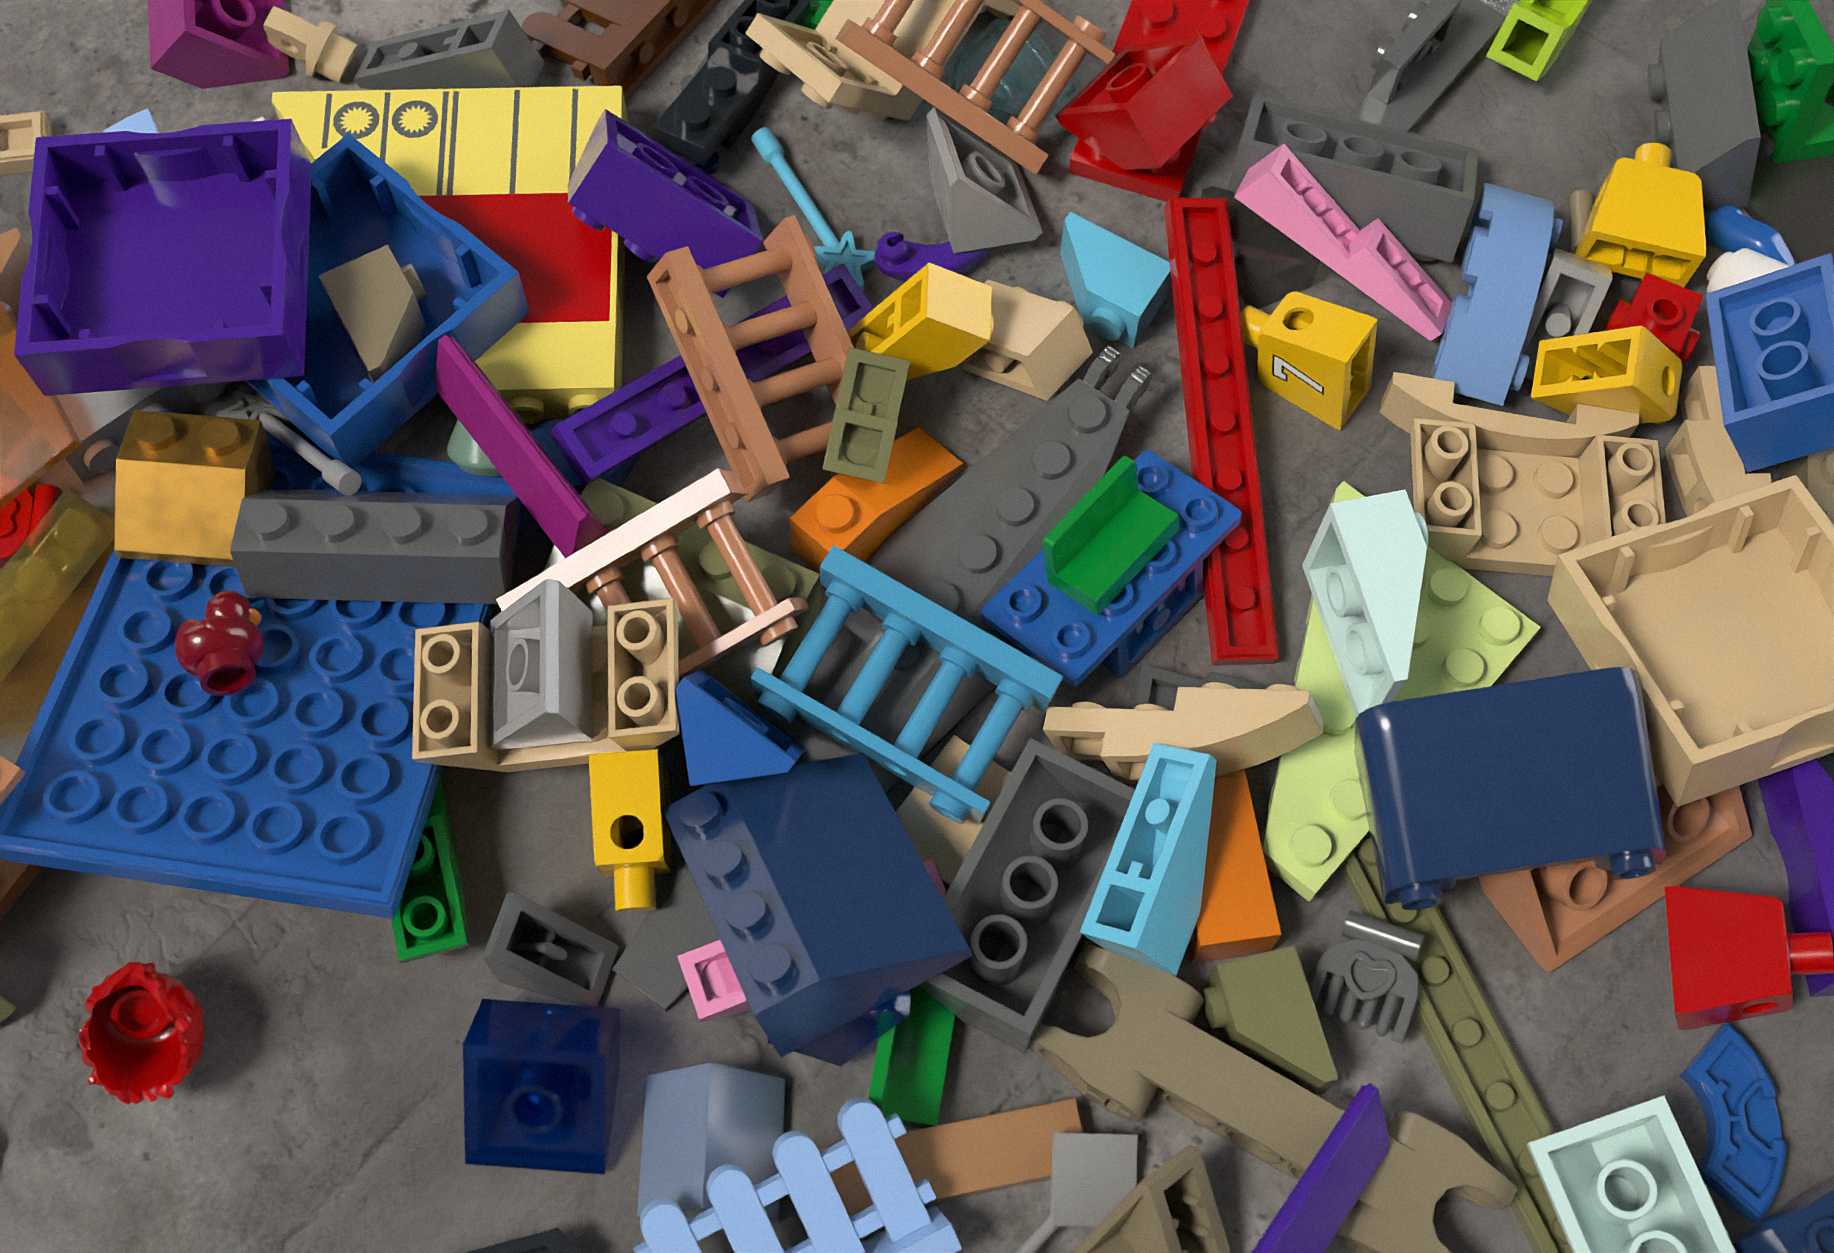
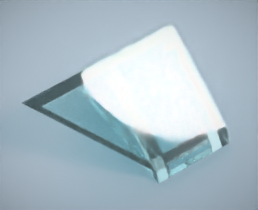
M996 18L957 55L951 83L953 90L959 93L964 83L968 86L971 85L1012 20ZM1035 29L989 100L993 102L989 109L990 112L1009 117L1013 116L1017 119L1056 58ZM1071 79L1043 122L1076 91L1075 84Z

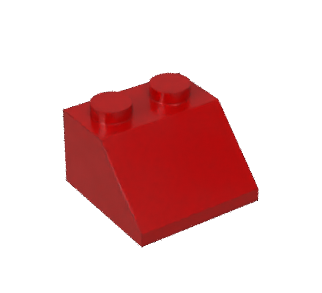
M1201 37L1127 46L1075 95L1055 117L1061 126L1123 170L1149 168L1151 171H1158L1171 165L1178 159L1181 154L1180 148L1194 134L1204 131L1215 122L1217 118L1215 113L1233 95Z

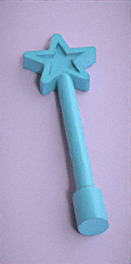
M769 127L757 130L751 138L752 143L765 163L772 164L825 246L814 247L816 261L826 268L823 274L844 263L862 292H864L862 272L876 266L874 260L875 251L856 250L853 235L850 231H846L841 241H838L785 160V150Z

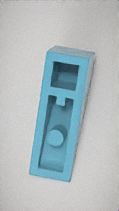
M1153 743L1080 930L1081 934L1105 950L1175 976L1177 975L1201 909L1217 761L1213 756Z

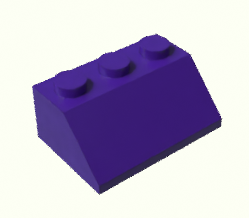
M604 109L568 183V203L574 206L572 212L578 219L599 231H603L605 226L626 238L624 244L630 251L648 262H654L656 258L661 259L666 252L687 246L696 265L701 266L703 269L755 253L763 239L752 202L612 112ZM730 288L715 292V294L724 298Z

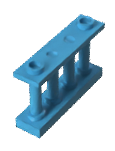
M833 545L820 565V584L827 588L825 595L829 599L779 679L757 667L751 677L753 693L760 696L757 705L784 723L791 724L794 717L856 753H863L868 760L932 796L929 805L948 819L964 824L968 817L980 824L987 813L990 801L974 793L1021 711H1030L1031 707L1034 706L1045 713L1064 676ZM863 608L884 620L881 627L885 632L835 712L803 694L802 691L850 613L857 614ZM919 640L941 653L938 660L942 665L894 745H891L859 725L907 645L915 646ZM976 673L998 686L995 693L999 698L950 779L916 758L963 679H971Z

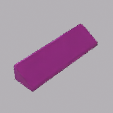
M445 335L439 339L435 370V388L564 558L566 559L605 536L608 532L475 360L452 336L448 337Z

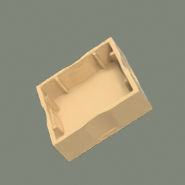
M1797 475L1716 501L1686 518L1665 524L1642 526L1558 555L1547 601L1591 670L1613 667L1635 670L1643 699L1653 769L1677 807L1834 752V525Z

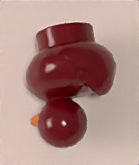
M224 591L214 595L206 605L204 619L201 621L188 619L180 626L175 639V655L184 670L199 678L203 691L211 695H230L246 689L254 682L256 678L254 666L258 663L264 651L263 635L257 627L262 617L260 612L252 609L248 599L238 592Z

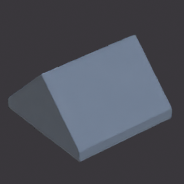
M712 1062L647 1075L637 1218L640 1219L641 1213L647 1204L660 1198L676 1202L682 1209L686 1220L713 1207L707 1194V1181L710 1174L722 1165L733 1164L741 1167L747 1173L753 1186L779 1173L773 1160L772 1151L775 1142L783 1135L785 1079ZM780 1199L763 1207L770 1222L779 1223Z

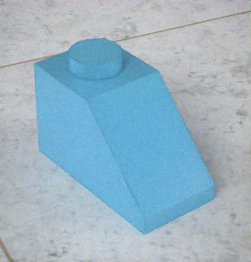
M1070 212L1064 220L1060 255L1079 314L1083 322L1089 325L1099 336L1107 340H1118L1134 348L1167 298L1171 282L1170 262Z

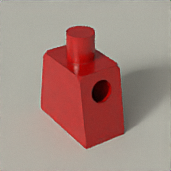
M1665 886L1674 1010L1679 1030H1690L1786 1012L1793 1009L1791 975L1834 974L1831 932L1786 933L1782 899L1771 896Z

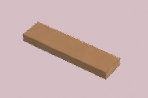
M1074 1098L908 1131L895 1138L894 1141L913 1183L924 1178L930 1183L936 1199L925 1204L928 1205L1051 1180L1053 1132L1083 1133ZM854 1160L829 1173L849 1217L874 1205Z

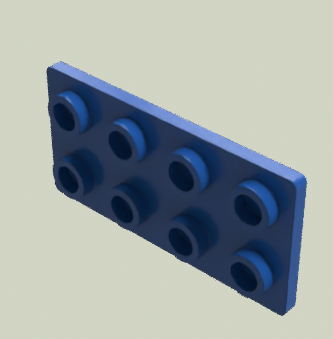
M1150 450L1142 452L1134 460L1137 465L1138 490L1178 514L1180 530L1098 616L1048 583L1043 549L981 608L984 622L1039 663L1064 676L1062 680L1073 687L1078 686L1101 662L1122 678L1204 595L1203 560L1241 523V511Z

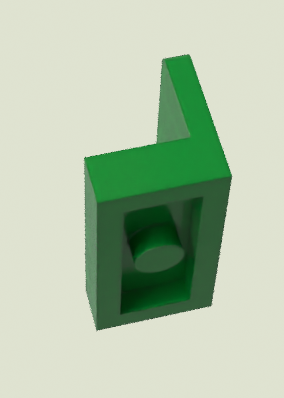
M1124 455L1042 540L1048 583L1097 616L1180 530L1178 514L1138 490L1137 465L1135 461Z
M919 985L885 1002L868 1100L872 1101L879 1108L884 1118L896 1113L903 1125L923 1129L937 1126L955 1014Z

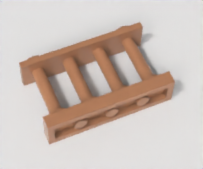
M885 0L874 19L872 20L867 17L862 27L850 19L846 20L836 36V40L1035 175L1049 156L1034 145L1040 137V134L1036 131L1086 54H1089L1094 59L1109 64L1115 55L1101 44L1106 34L1081 16L1077 15L1071 23L1040 0H1012L1021 6L971 85L968 86L964 83L959 93H957L940 81L946 71L941 66L984 0H955L924 51L920 53L916 50L911 60L893 49L892 45L897 39L893 32L914 0ZM1041 20L1068 41L1017 119L1011 116L1006 125L988 114L989 109L993 105V102L989 99Z
M795 215L784 218L763 241L767 251L703 269L701 266L696 265L687 246L666 252L647 275V279L732 471L737 473L748 495L744 496L746 503L769 495L790 478L786 469L788 463L826 450L833 422L831 421L778 440L771 435L762 415L761 407L827 385L836 406L849 347L854 348L816 263L814 245L810 238L803 234ZM770 275H778L791 307L730 326L721 322L711 299L712 293ZM802 329L816 360L815 363L755 383L746 378L736 356V350Z
M716 469L496 599L503 611L544 579L548 578L559 580L574 595L586 589L590 595L597 594L608 613V606L632 603L620 582L625 578L621 568L642 557L645 563H653L671 598L677 601L678 611L699 650L678 661L679 683L684 677L700 669H706L758 638L763 646L770 645L799 628L794 618L810 609L804 597L788 598L779 604L777 603L731 519V516L735 513L731 504L748 495L735 471ZM696 524L700 531L708 530L755 618L723 636L675 550L680 545L676 536Z

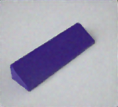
M1368 1083L1367 1086H1361L1251 1253H1324L1389 1149V1134L1378 1088L1371 1083Z

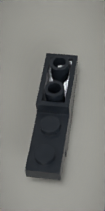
M744 0L708 42V61L652 126V139L677 155L701 165L707 162L720 145L730 149L754 116L779 74L778 70L771 67L760 57L763 48L745 33L757 13L803 26L810 10L811 0Z

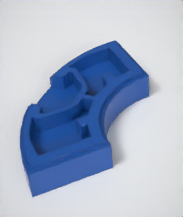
M1726 1022L1715 1031L1679 1076L1693 1090L1705 1114L1708 1132L1707 1147L1704 1158L1698 1168L1703 1182L1749 1222L1754 1223L1762 1219L1778 1191L1786 1158V1140H1782L1781 1123L1775 1101L1778 1094L1768 1071L1744 1037Z

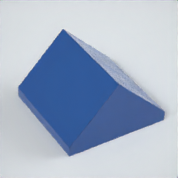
M702 669L684 677L676 687L690 786L787 773L806 749V747Z

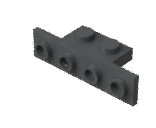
M1431 0L1428 4L1420 1L1407 17L1402 28L1403 32L1397 39L1389 36L1377 49L1371 61V67L1376 69L1369 92L1347 117L1411 132L1499 32L1506 16L1479 0Z

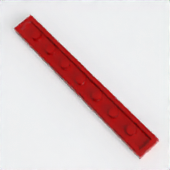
M1169 197L1164 206L1192 478L1241 511V523L1203 560V586L1212 666L1274 664L1279 659L1227 198Z

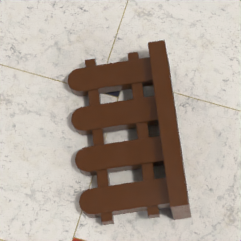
M560 0L564 9L557 16L547 12L533 13L524 20L522 29L542 59L550 55L571 65L574 77L584 82L592 75L596 86H622L626 103L720 0ZM584 18L606 30L600 36H597L576 25Z

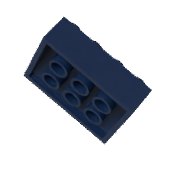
M863 753L795 764L787 773L710 783L662 808L750 1009L781 1058L973 956Z

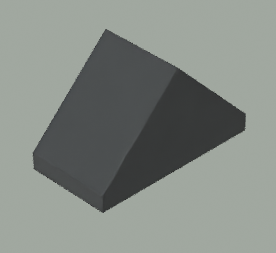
M507 892L482 957L500 983L587 1009H597L619 945L516 892Z

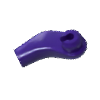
M889 232L881 236L874 253L875 264L883 274L905 282L928 263L964 275L988 257L987 248L953 253L950 241L937 245L918 244L905 241L904 235L899 232Z

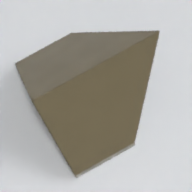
M1188 1145L1142 1180L1072 1253H1231L1200 1149Z

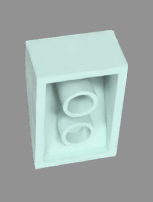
M1406 490L1330 503L1302 564L1356 718L1358 714L1368 708L1394 702L1408 679L1428 546V530L1423 516L1419 512L1413 511Z

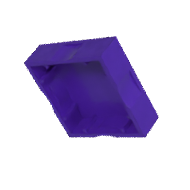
M292 118L200 125L168 133L115 131L36 137L28 211L32 227V245L21 280L14 356L44 396L304 376L312 164Z

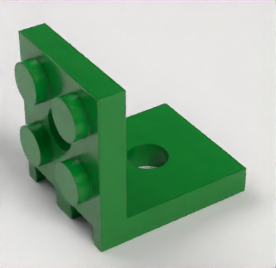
M1766 0L1764 8L1758 13L1757 25L1748 45L1747 53L1759 130H1769L1776 144L1771 158L1774 164L1834 155V106L1824 102L1825 98L1834 99V46L1809 0Z

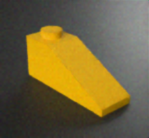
M928 263L851 327L847 333L856 349L909 360L910 365L906 380L953 368L978 349L983 348L990 341L994 329V317L991 314L992 287Z

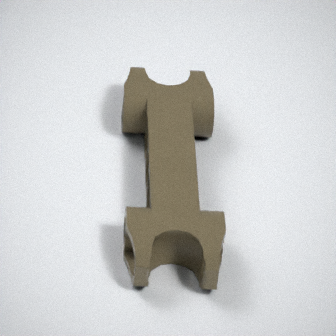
M1085 943L1073 969L1080 973L1086 982L1097 988L1111 1002L1115 1017L1114 1024L1106 1033L1086 1038L1070 1034L1055 1026H1047L1040 1023L1031 1038L1029 1049L1063 1076L1081 1096L1120 1118L1131 1122H1140L1151 1100L1154 1098L1292 1179L1299 1181L1345 1111L1195 1027L1193 1023L1204 1004V998L1184 981L1172 974L1156 970L1122 955ZM1396 1111L1387 1129L1390 1143L1388 1152L1338 1229L1335 1239L1352 1253H1451L1438 1240L1432 1222L1435 1203L1440 1197L1451 1195L1469 1200L1481 1207L1492 1208L1501 1212L1504 1207H1510L1518 1188L1478 1155L1459 1136L1420 1115L1408 1111Z

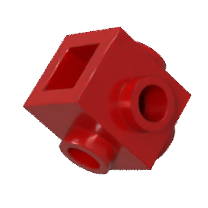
M1646 272L1629 302L1621 299L1618 300L1604 331L1643 326L1681 359V363L1684 365L1700 334L1699 331L1690 327L1703 295Z

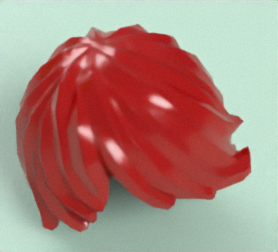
M130 962L106 976L101 984L94 986L90 996L85 1000L84 1007L91 1016L83 1023L84 1026L80 1028V1035L77 1039L83 1051L82 1060L84 1064L94 1068L88 1078V1083L90 1085L103 1086L111 1096H116L122 1103L130 1105L132 1102L137 1105L143 1100L154 1102L159 1096L167 1099L173 1097L175 1091L172 1087L182 1083L184 1077L191 1073V1067L197 1064L201 1056L205 1035L204 1022L202 1020L204 1010L201 1003L195 1000L191 990L185 989L182 981L170 977L167 973L157 972L153 962L145 964Z

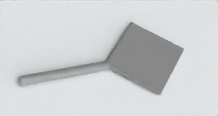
M1053 1132L1050 1215L1015 1253H1035L1059 1226L1097 1227L1136 1187L1138 1135Z

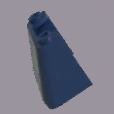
M1624 667L1603 668L1394 701L1368 708L1358 714L1356 718L1354 754L1384 905L1401 902L1402 909L1405 910L1427 909L1443 903L1442 894L1451 890L1455 886L1456 880L1589 860L1595 861L1597 869L1611 870L1614 879H1633L1653 873L1656 870L1655 865L1662 864L1667 855L1643 699L1637 675L1633 669Z

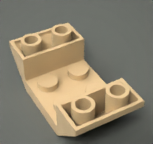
M1413 418L1410 423L1414 512H1419L1425 520L1428 530V546L1447 561L1454 562L1462 569L1553 576L1559 554L1642 526L1666 523L1658 440L1596 435L1579 458L1477 449L1475 423Z
M674 598L608 606V625L593 627V740L506 750L489 749L491 631L480 622L415 629L412 759L418 763L501 772L589 764V754L652 750L680 734V718L676 687L679 685L677 601Z

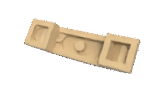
M1398 372L1393 373L1380 405V413L1408 433H1410V423L1413 418L1475 423L1477 449L1579 458L1596 435L1630 438L1639 425L1638 413L1577 403L1566 423L1454 404L1455 382Z

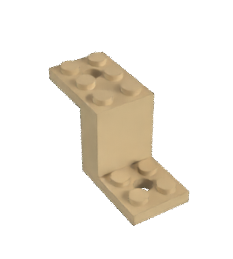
M833 0L815 30L757 13L745 33L763 48L760 57L767 64L786 75H790L793 72L805 82L801 87V91L812 101L824 108L831 109L833 104H837L854 115H859L860 111L863 110L880 121H885L887 116L909 121L923 100L922 97L835 39L847 19L862 27L867 17L872 20L874 19L885 0ZM914 0L893 32L897 39L892 48L909 60H911L916 50L922 53L955 0ZM984 0L941 67L944 68L980 12L983 13L986 9L997 18L1006 21L1010 15L1015 16L1021 6L1012 0Z

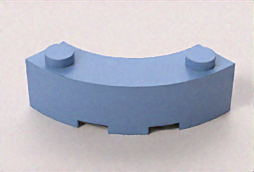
M1484 182L1466 236L1461 271H1463L1461 282L1469 284L1467 296L1456 293L1430 372L1433 379L1455 382V393L1503 406L1509 389L1519 391L1530 359L1529 356L1520 353L1535 306L1547 254H1552L1563 220L1554 218L1553 201Z

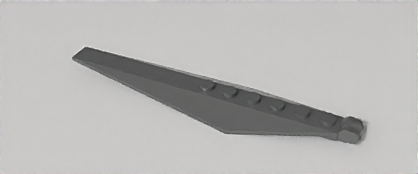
M1110 346L1104 348L1099 357L1089 367L1083 380L1078 378L888 538L869 566L1029 656V654L984 622L981 608L1043 549L1042 540L1047 533L1106 474L1123 429L1128 422L1129 412L1146 391L1153 374L1142 366L1136 368L1129 375L1114 401L1099 390L1116 371L1122 354ZM863 608L857 614L851 612L802 693L836 712L884 634L885 630L881 627L884 620ZM919 640L915 646L907 645L859 726L894 745L942 665L938 660L941 653ZM976 673L971 679L964 678L916 759L922 761L998 686ZM775 717L771 719L772 723L806 747L794 765L858 754L794 717L791 724L784 723ZM866 758L887 796L903 779ZM684 858L656 900V909L649 911L612 969L666 1012L689 990L677 956L720 940Z

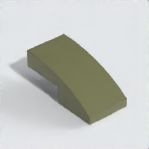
M849 347L822 470L879 483L885 482L910 365L909 360Z

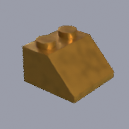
M134 410L116 457L114 550L117 557L235 567L230 548L241 500L264 489H270L276 472V466L262 421Z

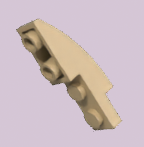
M1699 366L1678 396L1683 424L1665 448L1671 477L1687 517L1701 511L1711 503L1772 483L1770 473L1746 474L1747 471L1723 425L1716 367Z
M1211 682L1202 685L1201 688L1178 687L1174 711H1169L1164 707L1153 704H1140L1135 706L1134 709H1110L1091 702H1077L1072 707L1048 706L1043 731L1058 752L1076 760L1104 761L1115 780L1125 785H1137L1153 743L1210 754L1217 760L1216 777L1259 765L1300 747L1322 735L1324 721L1310 691H1302L1295 686L1286 684H1275L1266 689H1237L1225 683Z

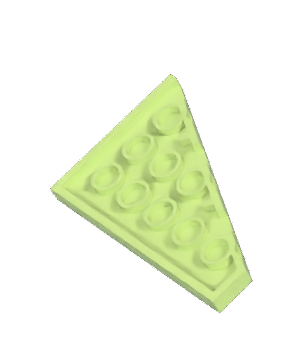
M1343 481L1336 488L1330 503L1365 496ZM1427 546L1408 679L1394 701L1493 686L1534 638L1541 627L1454 562L1447 561ZM1311 595L1306 619L1307 627L1301 656L1296 667L1294 686L1302 691L1311 692L1324 721L1323 733L1300 747L1280 755L1275 782L1271 789L1268 803L1269 811L1266 826L1261 837L1266 867L1308 902L1315 897L1346 858L1370 832L1354 754L1356 717L1313 595Z

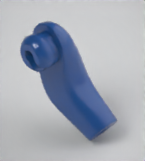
M1724 205L1716 211L1710 212L1704 218L1705 239L1714 247L1724 252L1731 251L1733 253L1740 249L1748 248L1792 266L1796 264L1784 239L1774 228L1760 221L1745 217L1737 207Z

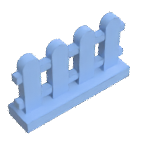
M853 1098L847 1101L838 1113L837 1122L844 1138L843 1140L819 1152L815 1143L804 1132L789 1131L784 1133L777 1139L772 1151L773 1160L779 1173L753 1186L747 1173L737 1165L726 1164L716 1168L710 1174L706 1187L713 1207L686 1220L682 1209L676 1202L666 1198L651 1201L645 1206L640 1216V1228L645 1242L634 1247L633 1250L634 1253H702L697 1241L722 1228L735 1253H956L962 1247L951 1223L937 1206L933 1204L927 1208L924 1207L926 1203L936 1199V1196L926 1178L913 1183L894 1141L895 1138L906 1133L900 1117L894 1113L884 1118L879 1108L872 1101L866 1098ZM854 1160L874 1205L849 1217L829 1173ZM789 1194L809 1239L783 1251L763 1207ZM884 1226V1231L860 1242V1238Z

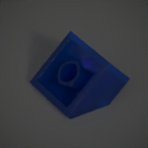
M482 998L463 1042L465 1164L605 1175L620 1069V1009Z

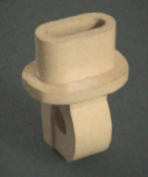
M273 6L264 23V30L270 44L290 57L304 60L306 62V76L314 78L316 73H319L337 83L341 82L354 57L358 44L336 34L337 25L329 21H321L315 26L296 15Z

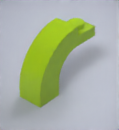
M1520 0L1513 3L1486 57L1535 81L1540 80L1559 56L1592 0Z

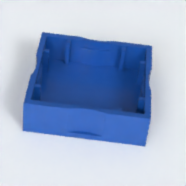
M348 133L311 163L304 376L247 380L245 382L332 459L341 460L353 469L438 394L435 388V370L439 339L445 335L448 337L452 336L476 361L526 317L530 310L517 270L457 221L445 217L428 206L415 193L406 179ZM388 245L399 266L402 267L411 263L423 285L427 297L417 302L426 326L417 346L377 381L372 383L338 320L318 275Z

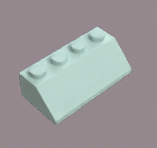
M1665 1096L1527 1144L1572 1253H1736Z

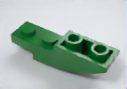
M442 772L395 919H391L398 960L401 964L470 946L461 874Z

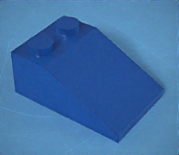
M1832 253L1705 294L1723 425L1746 471L1751 472L1834 448V258Z

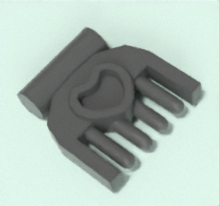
M1350 910L1345 920L1342 936L1351 940L1330 945L1319 959L1309 988L1315 1008L1317 1010L1329 973L1333 974V978L1322 1007V1014L1325 1017L1333 1015L1344 980L1349 990L1340 1013V1020L1343 1023H1349L1358 999L1365 1001L1358 1020V1026L1362 1030H1366L1370 1026L1378 999L1387 994L1376 1027V1033L1379 1036H1385L1388 1033L1398 1000L1402 998L1404 1002L1391 1040L1404 1044L1419 999V976L1405 958L1414 961L1418 960L1425 935Z

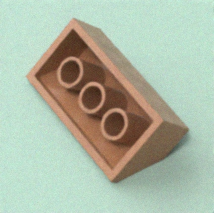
M1654 771L1667 855L1662 864L1655 865L1656 870L1646 876L1624 880L1614 879L1611 870L1597 869L1595 861L1589 860L1478 877L1481 889L1540 967L1551 973L1665 896V886H1680L1751 838L1753 835L1740 786L1677 807Z

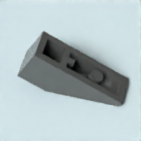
M505 10L374 41L359 67L354 81L360 88L369 90L534 87L545 62L511 11Z

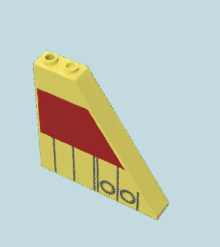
M622 86L273 92L272 103L278 118H292L311 163L345 135L351 134L406 179L415 193L428 206L445 217L457 221L519 272L530 313L475 362L510 407L520 415L524 424H535L542 419H567L622 388L625 238L606 226L603 231H599L586 225L572 212L574 206L568 203V183L604 109H607L628 123Z

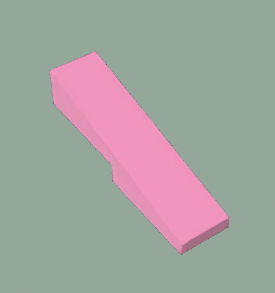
M1284 143L1248 169L1234 196L1237 200L1429 341L1443 333L1452 302L1379 218L1359 230Z

